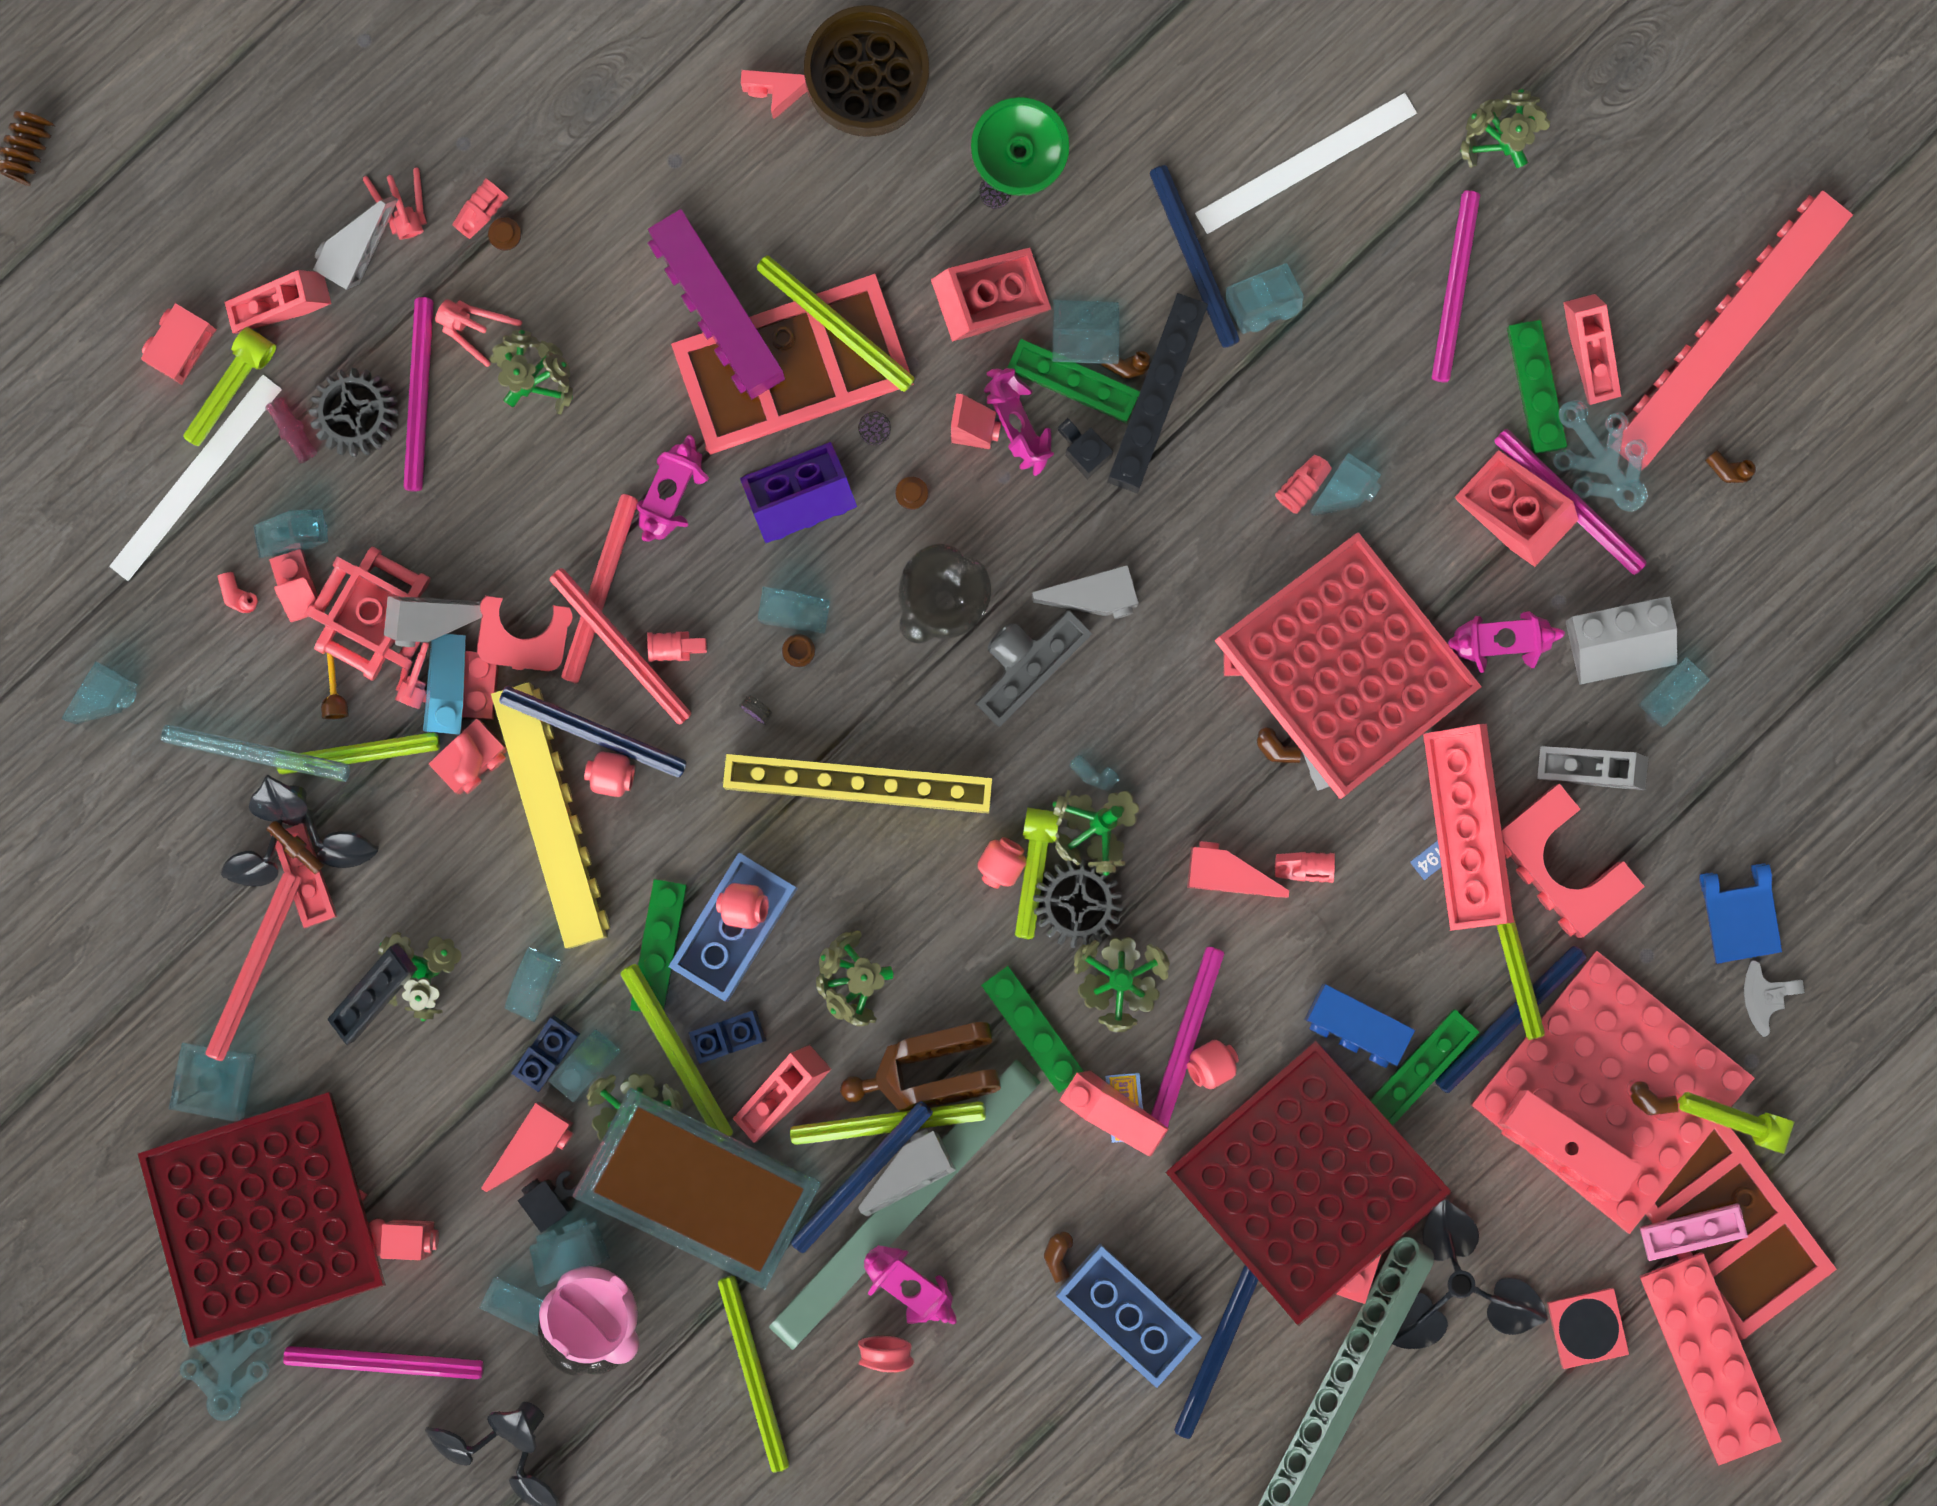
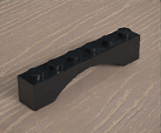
M1177 293L1107 483L1138 494L1206 313L1207 303Z

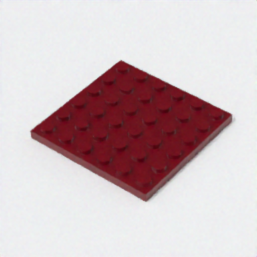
M1316 1041L1165 1172L1298 1326L1304 1323L1451 1194V1190Z
M328 1092L138 1153L190 1348L386 1286L332 1093Z

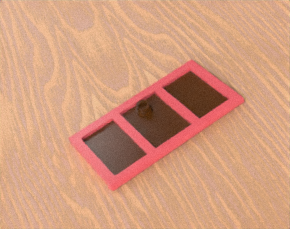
M876 274L816 294L910 373ZM795 301L749 317L781 367L785 380L752 400L747 391L740 393L731 379L735 372L730 364L723 366L714 351L718 345L713 337L707 340L704 334L701 333L671 344L706 443L705 449L709 455L900 390Z
M1718 1124L1649 1209L1646 1216L1654 1224L1736 1203L1740 1205L1748 1235L1747 1238L1677 1254L1676 1256L1679 1260H1682L1700 1252L1704 1254L1738 1338L1741 1341L1837 1269L1734 1131L1729 1127Z

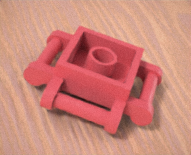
M373 546L368 550L359 567L336 557L332 564L334 569L314 605H309L305 612V615L325 625L315 644L314 650L322 654L327 652L364 672L363 676L371 681H374L379 674L385 659L409 670L413 663L411 658L420 642H415V647H402L400 653L391 650L395 640L384 636L388 596L420 598L431 580V577L423 573L418 575L381 555L382 551ZM376 566L411 585L409 593L407 594L370 574L372 568ZM346 574L351 575L329 615L325 614L324 612ZM336 632L375 652L371 660L369 661L334 642L333 637Z

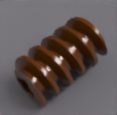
M15 111L13 117L19 123H10L8 127L15 136L5 135L3 141L10 148L0 147V155L5 159H0V174L18 183L31 186V183L24 175L36 174L37 171L29 163L41 162L42 159L34 151L46 150L47 147L39 139H50L52 135L44 127H55V125L38 115Z

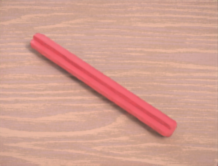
M622 494L619 498L587 595L601 611L603 610L638 502L635 497L627 494ZM582 616L580 617L561 675L564 680L572 683H578L595 635V631Z
M563 568L553 573L550 577L551 583L671 718L679 725L684 723L691 716V711Z
M284 872L281 876L206 1049V1055L212 1059L223 1061L227 1055L300 886L301 878L295 874Z

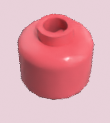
M601 751L595 756L594 761L588 760L584 779L590 781V788L594 793L621 797L625 791H630L632 788L635 765H630V760L625 755Z
M1002 837L1001 840L990 841L977 863L979 871L983 874L981 879L987 885L996 889L1000 885L1007 887L1014 885L1026 866V858L1023 855L1024 849L1016 842Z
M732 883L728 885L724 893L719 894L716 909L718 913H721L722 920L726 925L753 929L760 922L765 921L769 909V900L758 886Z
M1212 1040L1192 1051L1190 1062L1187 1063V1069L1196 1085L1215 1089L1234 1078L1237 1073L1236 1063L1239 1062V1059L1231 1045L1226 1046L1221 1041Z

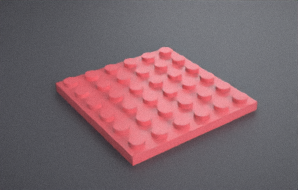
M1359 532L1215 640L1339 799L1346 796L1482 687Z
M1595 951L1541 1017L1545 1031L1544 1036L1533 1040H1528L1525 1037L1471 1103V1106L1503 1131L1504 1128L1497 1123L1518 1091L1528 1090L1642 1166L1643 1168L1622 1200H1610L1608 1203L1599 1200L1586 1190L1589 1185L1585 1182L1574 1183L1560 1174L1558 1170L1561 1166L1555 1162L1546 1164L1536 1158L1620 1228L1630 1234L1718 1125L1712 1121L1681 1111L1679 1109L1680 1103H1678V1112L1647 1115L1633 1104L1630 1097L1632 1085L1636 1082H1645L1648 1084L1649 1090L1658 1098L1676 1096L1678 1101L1684 1092H1690L1732 1107L1755 1078L1602 954ZM1525 1142L1523 1143V1145L1519 1144L1528 1153L1532 1149V1147L1526 1144ZM1568 1143L1565 1146L1566 1153L1569 1151Z

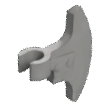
M1751 961L1744 984L1745 1004L1753 1025L1763 1037H1766L1770 1033L1769 1018L1771 1014L1777 1010L1785 1009L1784 996L1805 993L1803 980L1770 983L1763 978L1760 963Z

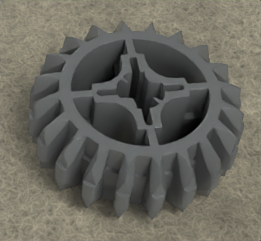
M351 368L349 377H347L342 369L338 370L339 380L335 381L333 377L328 375L326 380L330 385L327 388L320 384L317 385V389L322 393L321 398L318 396L311 397V401L318 405V408L309 409V414L319 417L310 423L313 429H320L316 437L320 441L327 439L325 446L329 450L337 446V453L339 455H344L348 447L352 457H357L359 447H361L365 455H370L369 445L373 444L374 447L380 450L382 445L378 439L381 436L385 440H391L390 434L386 432L387 427L391 429L397 428V424L389 420L390 417L399 416L397 409L389 408L398 402L395 396H388L392 388L388 384L381 386L383 379L379 375L371 379V372L365 369L360 378L356 368ZM352 388L367 389L375 394L377 400L371 402L368 399L357 400ZM341 394V405L337 409L332 410L329 415L333 401ZM352 403L361 410L360 413L356 412L359 415L355 418L356 422L347 415L348 412H351ZM379 410L376 423L367 432V420L371 416L376 415V411ZM337 423L340 426L349 424L356 437L338 435L331 425Z
M1081 859L1082 863L1079 865V869H1074L1073 861H1067L1068 870L1064 872L1060 864L1054 865L1058 875L1054 878L1051 873L1046 872L1044 877L1050 881V884L1048 886L1043 883L1037 884V888L1045 891V895H1036L1033 899L1035 902H1043V908L1035 909L1034 914L1040 915L1045 913L1046 919L1041 920L1038 925L1044 927L1050 923L1053 928L1046 935L1051 938L1056 931L1059 932L1061 935L1057 943L1060 945L1065 942L1066 936L1071 937V948H1076L1077 938H1082L1083 945L1090 944L1088 937L1093 935L1094 940H1097L1099 943L1102 942L1098 932L1102 929L1107 935H1111L1113 931L1106 925L1107 922L1110 921L1118 924L1120 921L1119 918L1111 915L1112 910H1123L1122 905H1113V899L1121 898L1122 892L1112 894L1110 888L1118 884L1117 880H1112L1107 884L1104 881L1107 876L1103 873L1100 876L1096 874V867L1086 870V859ZM1076 876L1072 894L1068 896L1052 895L1054 888L1059 882L1068 877ZM1086 877L1100 886L1104 893L1105 901L1094 900L1087 896L1085 890ZM1079 886H1081L1080 895H1082V900L1089 904H1095V906H1087L1086 910L1081 908L1082 913H1078V919L1075 921L1076 912H1074V906L1068 903H1061V900L1069 901L1070 897L1075 899L1074 894H1078ZM1050 905L1063 907L1069 911L1071 915L1070 930L1064 928L1056 921ZM1104 911V915L1097 925L1089 930L1080 931L1082 917L1085 912Z

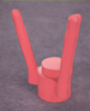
M417 167L413 169L416 212L413 211L412 207L404 208L393 176H387L392 196L398 199L396 203L397 211L394 212L395 218L391 214L388 223L392 234H398L400 240L420 235L424 232L422 225L427 224L423 211L420 170ZM364 176L363 181L375 202L378 203L380 200H383L369 177Z
M446 299L440 305L435 321L444 326L443 333L454 338L486 367H489L491 362L457 332V330L462 331L466 325L482 333L487 331L485 326L469 319V313L516 326H521L522 321L470 306L460 300L455 303Z
M423 642L411 676H408L409 670L402 668L400 680L395 689L398 691L395 700L416 709H420L422 702L426 703V683L418 680V676L429 647L428 642Z

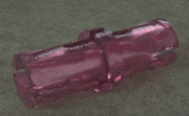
M279 397L273 400L275 405L268 403L265 409L280 430L279 436L282 440L287 441L298 462L301 464L309 461V455L311 458L315 457L318 452L303 431L304 425L300 420L297 421L285 399Z

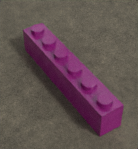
M682 209L648 228L647 230L652 239L647 242L656 259L664 258L668 267L664 268L666 275L673 286L679 283L685 293L681 295V298L689 312L691 313L696 310L702 319L697 324L706 339L708 340L713 337L718 347L714 351L722 365L730 364L735 374L731 376V379L739 392L747 391L752 400L785 380L781 367Z

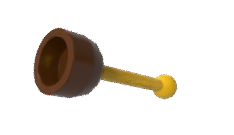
M327 653L330 695L322 702V718L327 720L343 719L349 716L346 700L337 694L334 656Z

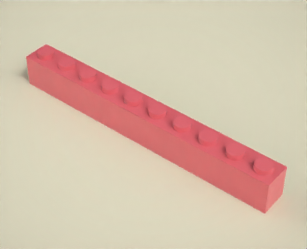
M1822 190L1815 198L1810 194L1797 208L1801 215L1794 223L1788 220L1776 234L1781 238L1774 247L1768 244L1756 258L1760 263L1753 273L1748 269L1735 285L1740 289L1733 297L1727 294L1715 308L1719 314L1713 322L1707 319L1695 332L1694 335L1699 339L1692 347L1686 344L1674 358L1678 363L1671 373L1665 369L1653 385L1657 387V390L1653 395L1648 397L1645 394L1635 405L1633 410L1637 414L1630 423L1624 419L1612 435L1616 437V440L1610 447L1640 471L1648 466L1853 216L1851 212Z

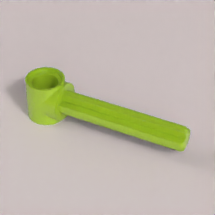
M245 327L234 340L231 350L233 351L232 354L236 356L184 433L183 437L195 446L202 444L252 368L256 370L264 368L275 353L276 345L250 327Z
M1027 807L1023 837L1024 839H1029L1015 928V936L1018 938L1033 939L1035 935L1038 915L1034 914V910L1039 908L1040 902H1035L1033 899L1036 895L1041 896V890L1037 888V884L1043 883L1048 844L1055 842V834L1058 830V825H1056L1058 815H1054L1053 811Z
M1684 1092L1682 1097H1679L1678 1103H1680L1679 1109L1681 1111L1751 1135L1755 1145L1785 1154L1794 1125L1793 1121L1766 1112L1758 1117L1690 1092Z

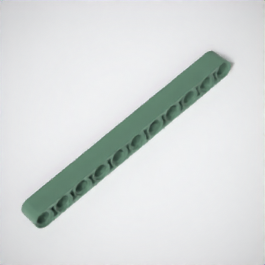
M1017 1059L999 1077L1001 1089L995 1093L981 1096L978 1100L985 1105L986 1118L982 1121L955 1124L942 1138L956 1171L873 1213L769 1325V1328L792 1350L796 1348L866 1272L864 1268L866 1254L878 1245L889 1247L1041 1083Z
M1410 1237L1401 1238L1394 1244L1368 1294L1366 1303L1362 1305L1258 1506H1308L1433 1266L1434 1254L1428 1246ZM1416 1251L1415 1257L1410 1261L1412 1253ZM1400 1281L1399 1288L1395 1291V1286ZM1385 1310L1384 1317L1379 1321L1380 1314ZM1369 1340L1368 1347L1364 1350V1345ZM1353 1370V1376L1348 1381L1349 1373ZM1337 1400V1407L1333 1410V1404ZM1322 1430L1321 1437L1317 1441L1318 1433ZM1306 1460L1305 1468L1302 1470V1464ZM1290 1490V1496L1286 1501L1287 1492Z

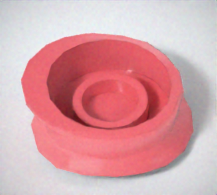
M874 1336L864 1338L858 1342L861 1352V1359L858 1364L877 1371L896 1373L905 1371L914 1364V1360L910 1356L912 1345L904 1339L891 1336Z

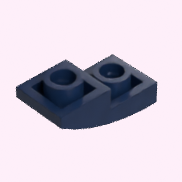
M756 1010L688 1033L699 1064L767 1041Z
M553 1015L534 1043L529 1046L511 1074L537 1092H540L576 1042L580 1033Z

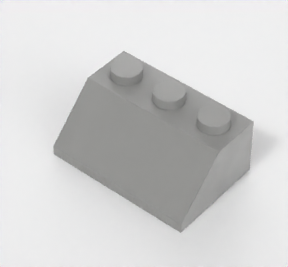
M1670 596L1572 616L1565 621L1579 685L1677 665V626Z

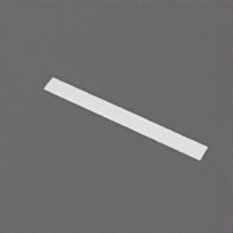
M1403 93L1201 209L1195 215L1208 234L1414 116L1417 112L1407 95Z
M264 375L259 378L111 563L110 568L127 581L131 579L282 390Z

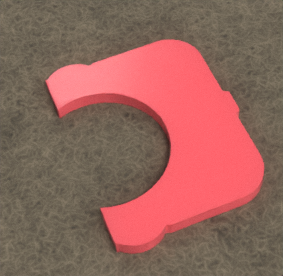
M485 595L480 603L482 617L477 643V653L484 662L511 666L512 669L524 670L525 668L553 671L560 666L564 654L567 627L572 622L570 607L553 605V617L548 628L536 637L523 639L509 634L501 624L499 609L503 598Z

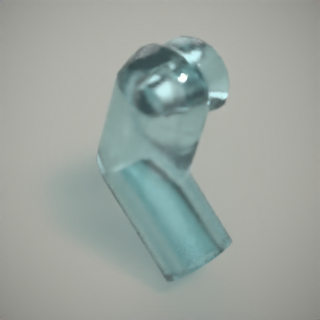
M1081 755L1076 756L1069 765L1084 782L1105 791L1113 789V785L1119 781V776L1110 767L1105 768L1100 774Z

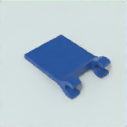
M1769 864L1751 865L1755 885L1719 891L1717 874L1711 872L1699 875L1706 903L1715 963L1782 952L1772 893V874Z

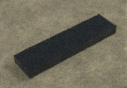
M399 943L390 946L327 1019L346 1045L354 1042L418 970Z

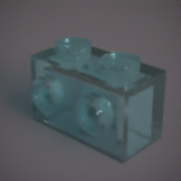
M1285 263L1228 286L1226 303L1241 333L1245 334L1249 331H1261L1269 323L1281 318L1287 320L1296 316L1302 310L1303 293L1288 264Z

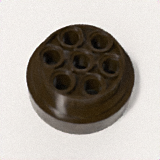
M861 5L835 13L817 28L806 49L804 77L809 98L816 111L827 123L851 135L863 137L879 136L900 128L917 113L928 91L929 58L922 37L907 19L884 7ZM883 44L889 48V52L886 55L877 56L872 52V49L876 45ZM845 48H852L857 52V55L850 60L841 58L839 54ZM897 70H904L909 74V77L905 81L897 82L892 79L891 75ZM864 74H872L876 77V81L872 85L866 86L859 82V78ZM833 77L841 78L844 81L843 86L839 89H831L826 84ZM885 99H890L896 104L895 108L891 111H883L878 105ZM852 103H859L864 109L858 115H851L846 111V108Z

